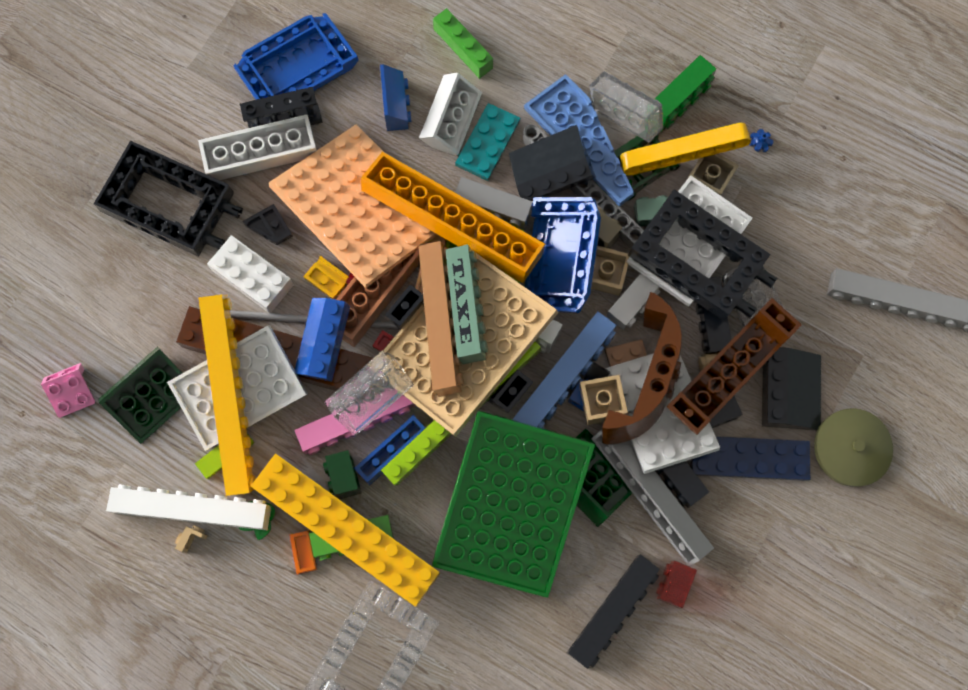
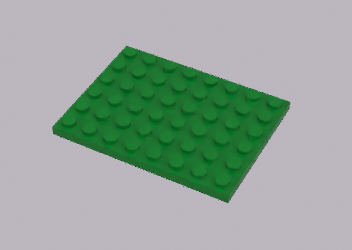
M478 410L431 564L432 567L548 598L595 444Z

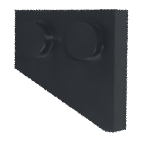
M274 204L242 221L247 228L275 245H279L293 237Z

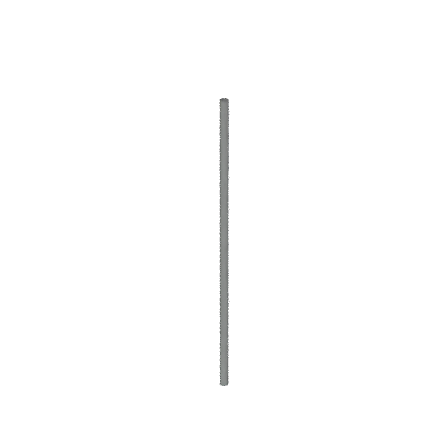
M230 310L231 318L306 323L308 318L306 315ZM375 320L371 328L399 329L391 321Z

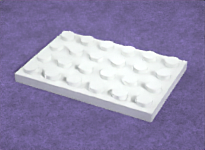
M691 175L678 191L740 234H742L752 220L751 216ZM678 217L659 244L708 278L711 277L726 256L718 249H713V246L703 239H698L697 235L687 228H682L678 224ZM631 257L626 261L628 265L689 307L693 302L691 298Z
M270 325L237 343L235 351L236 357L240 361L238 372L243 382L241 394L246 403L244 416L248 419V427L308 394ZM206 360L167 382L205 451L219 444Z
M654 353L605 368L610 371L608 377L620 375L628 411L627 415L633 416ZM681 355L679 358V362H681L679 379L675 382L673 397L667 400L666 406L691 382ZM665 406L657 422L648 431L631 440L643 473L646 474L719 451L720 446L710 422L696 435Z

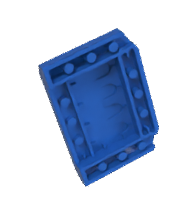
M323 13V16L320 17L305 16L243 52L241 55L242 59L237 65L235 63L233 67L255 100L308 87H313L315 91L353 69L359 61L358 56L326 13Z
M533 197L531 216L535 219L532 237L545 243L542 257L525 280V288L557 309L558 312L580 313L591 294L601 222L596 201L592 197Z

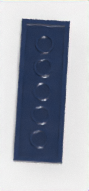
M716 437L720 446L719 451L691 459V469L697 476L811 480L810 441Z

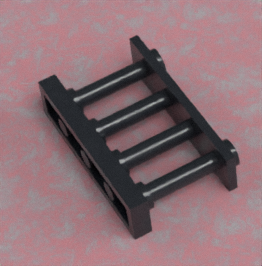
M313 87L240 103L243 121L247 122L248 128L308 115L311 125L323 123Z

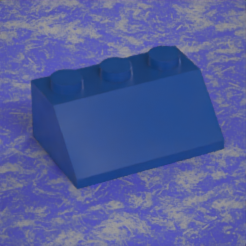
M381 64L382 95L387 131L409 129L408 123L412 122L411 111H407V106H410L409 95L405 94V89H408V79L404 78L403 71Z

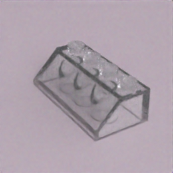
M382 350L324 403L334 418L356 436L414 384L394 355Z

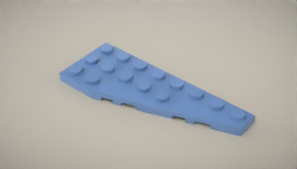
M566 74L524 105V109L550 136L578 125L596 178L593 180L619 207L634 196V191L620 166V161L614 153V149L603 126H601L598 115L592 107L590 98Z

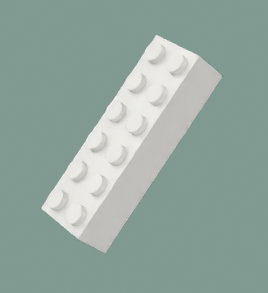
M308 115L198 140L205 174L217 180L302 161L317 151Z

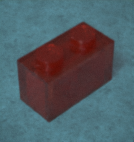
M675 560L671 561L670 564L667 563L663 575H666L663 583H659L656 594H659L657 599L682 609L697 570Z

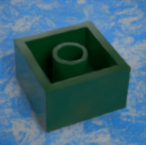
M349 450L325 456L326 462H323V467L331 480L328 482L330 493L339 500L362 494L357 472L354 469L353 456Z

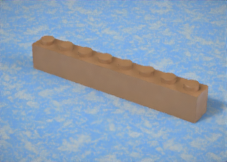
M441 241L418 247L432 389L438 397L461 393V385L464 384V379L459 369L462 363L457 358L446 259V249L448 247H445Z

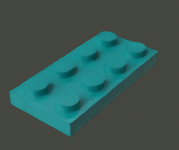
M488 103L456 160L455 166L488 181L521 118Z

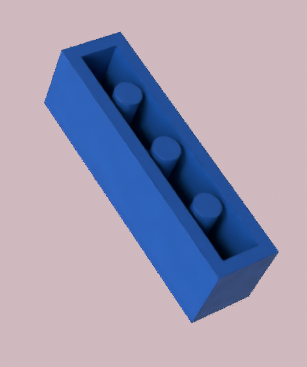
M413 415L354 469L369 486L372 485L384 474L381 470L425 429L424 425Z

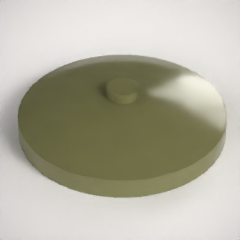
M849 408L837 411L829 415L820 424L815 435L814 450L816 459L824 473L839 484L850 487L872 484L878 481L891 465L893 443L890 433L879 418L865 410Z

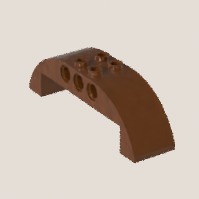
M650 292L644 311L643 327L661 331L639 399L633 416L608 410L602 427L603 444L627 442L648 431L663 413L667 400L673 397L674 385L680 375L681 362H679L682 335L675 313L656 293Z
M771 298L751 321L666 407L691 431L698 435L802 324Z

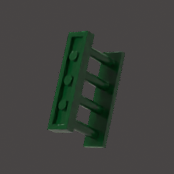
M657 123L614 151L620 163V155L626 151L642 148L648 143H661L658 139L661 128ZM681 164L651 170L653 173L646 178L641 173L633 175L638 183L632 186L634 196L628 201L632 200L637 195V192L669 171H676Z

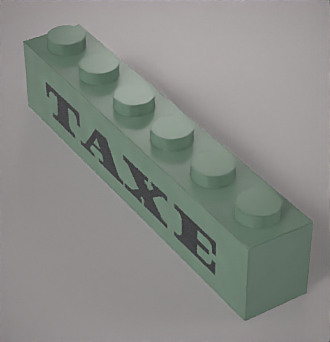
M468 244L446 249L457 358L463 365L486 360L488 346L483 337V334H486V328L481 320L484 312L482 304H479L481 290L477 286L479 273L477 268H475V262H477L476 252L472 251Z

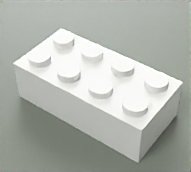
M232 235L207 263L215 274L268 313H272L294 286L288 276Z

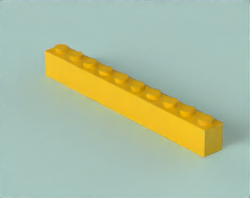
M228 294L199 297L226 496L246 494L255 490L251 485L256 477L252 473L254 461L249 452L251 440L247 436L246 430L248 428V419L244 416L246 403L241 394L243 382L242 378L239 377L240 361L236 357L235 351L237 349V340L233 336L235 324L230 314L232 302L228 298Z

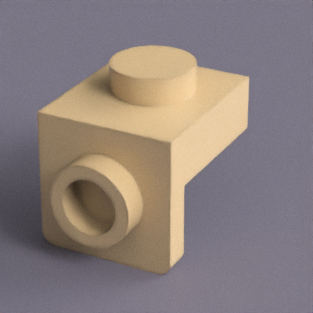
M193 525L190 528L186 526L183 533H180L175 541V544H177L175 549L187 553L195 536L207 539L208 536L203 534L204 529Z

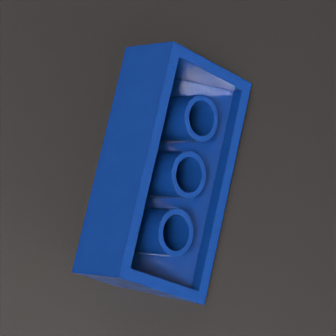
M312 298L295 366V373L297 375L332 382L350 310V305L345 301L330 298Z

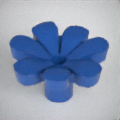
M759 129L757 133L753 132L750 135L752 140L749 145L755 146L754 150L757 152L761 148L763 152H767L768 146L773 145V140L769 139L771 134L764 132L763 129Z

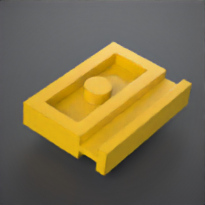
M320 256L318 261L312 265L303 277L328 297L335 299L347 284L348 275Z

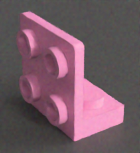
M81 363L44 377L41 383L59 418L95 404V399L82 375L84 368Z

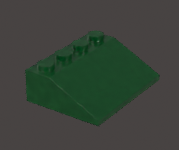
M157 346L98 399V402L142 444L181 408L167 382L183 372Z
M584 429L576 437L594 443L591 439L593 435L587 429ZM595 444L576 506L599 527L632 494V491Z

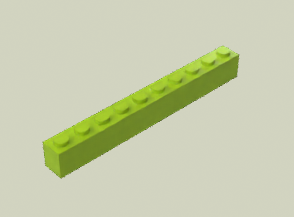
M536 341L484 404L508 382L517 369L520 371L541 351V346ZM434 420L381 471L394 485L398 486L452 434Z

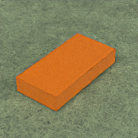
M309 530L289 535L297 575L317 570Z

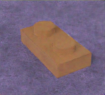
M642 339L605 349L609 367L647 356Z

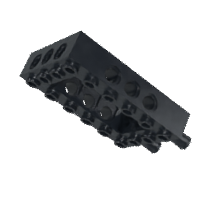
M131 140L93 203L100 212L198 257L206 244L219 250L221 245L225 243L224 239L212 235L222 214L225 212L238 219L240 218L238 213L242 214L243 212L242 207L229 202L234 194L229 184ZM144 172L202 198L199 201V207L195 214L190 217V223L186 230L179 222L175 221L174 223L164 218L163 215L152 213L146 207H139L128 200Z
M675 189L628 254L629 257L723 321L730 315L733 309H737L748 316V318H751L757 308L743 299V294L749 285L757 278L771 288L778 279L763 269V265L771 255L770 253ZM677 217L678 224L682 228H687L696 234L698 239H703L712 245L713 249H718L727 255L729 260L740 262L723 288L659 245Z

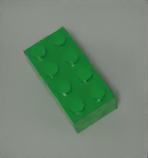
M699 55L651 101L645 119L652 125L657 123L661 128L660 132L665 128H671L675 123L674 120L678 116L681 118L686 113L687 107L690 104L693 106L700 97L698 96L701 93L705 94L711 88L710 84L715 79L716 68L703 56Z

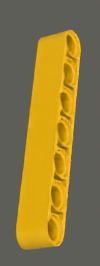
M736 123L626 151L620 155L624 174L631 176L743 148L751 143V138L746 124Z

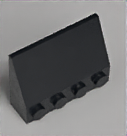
M578 125L509 153L519 195L521 198L532 202L533 197H549L596 178Z
M780 347L763 365L762 427L817 431L821 424V355Z

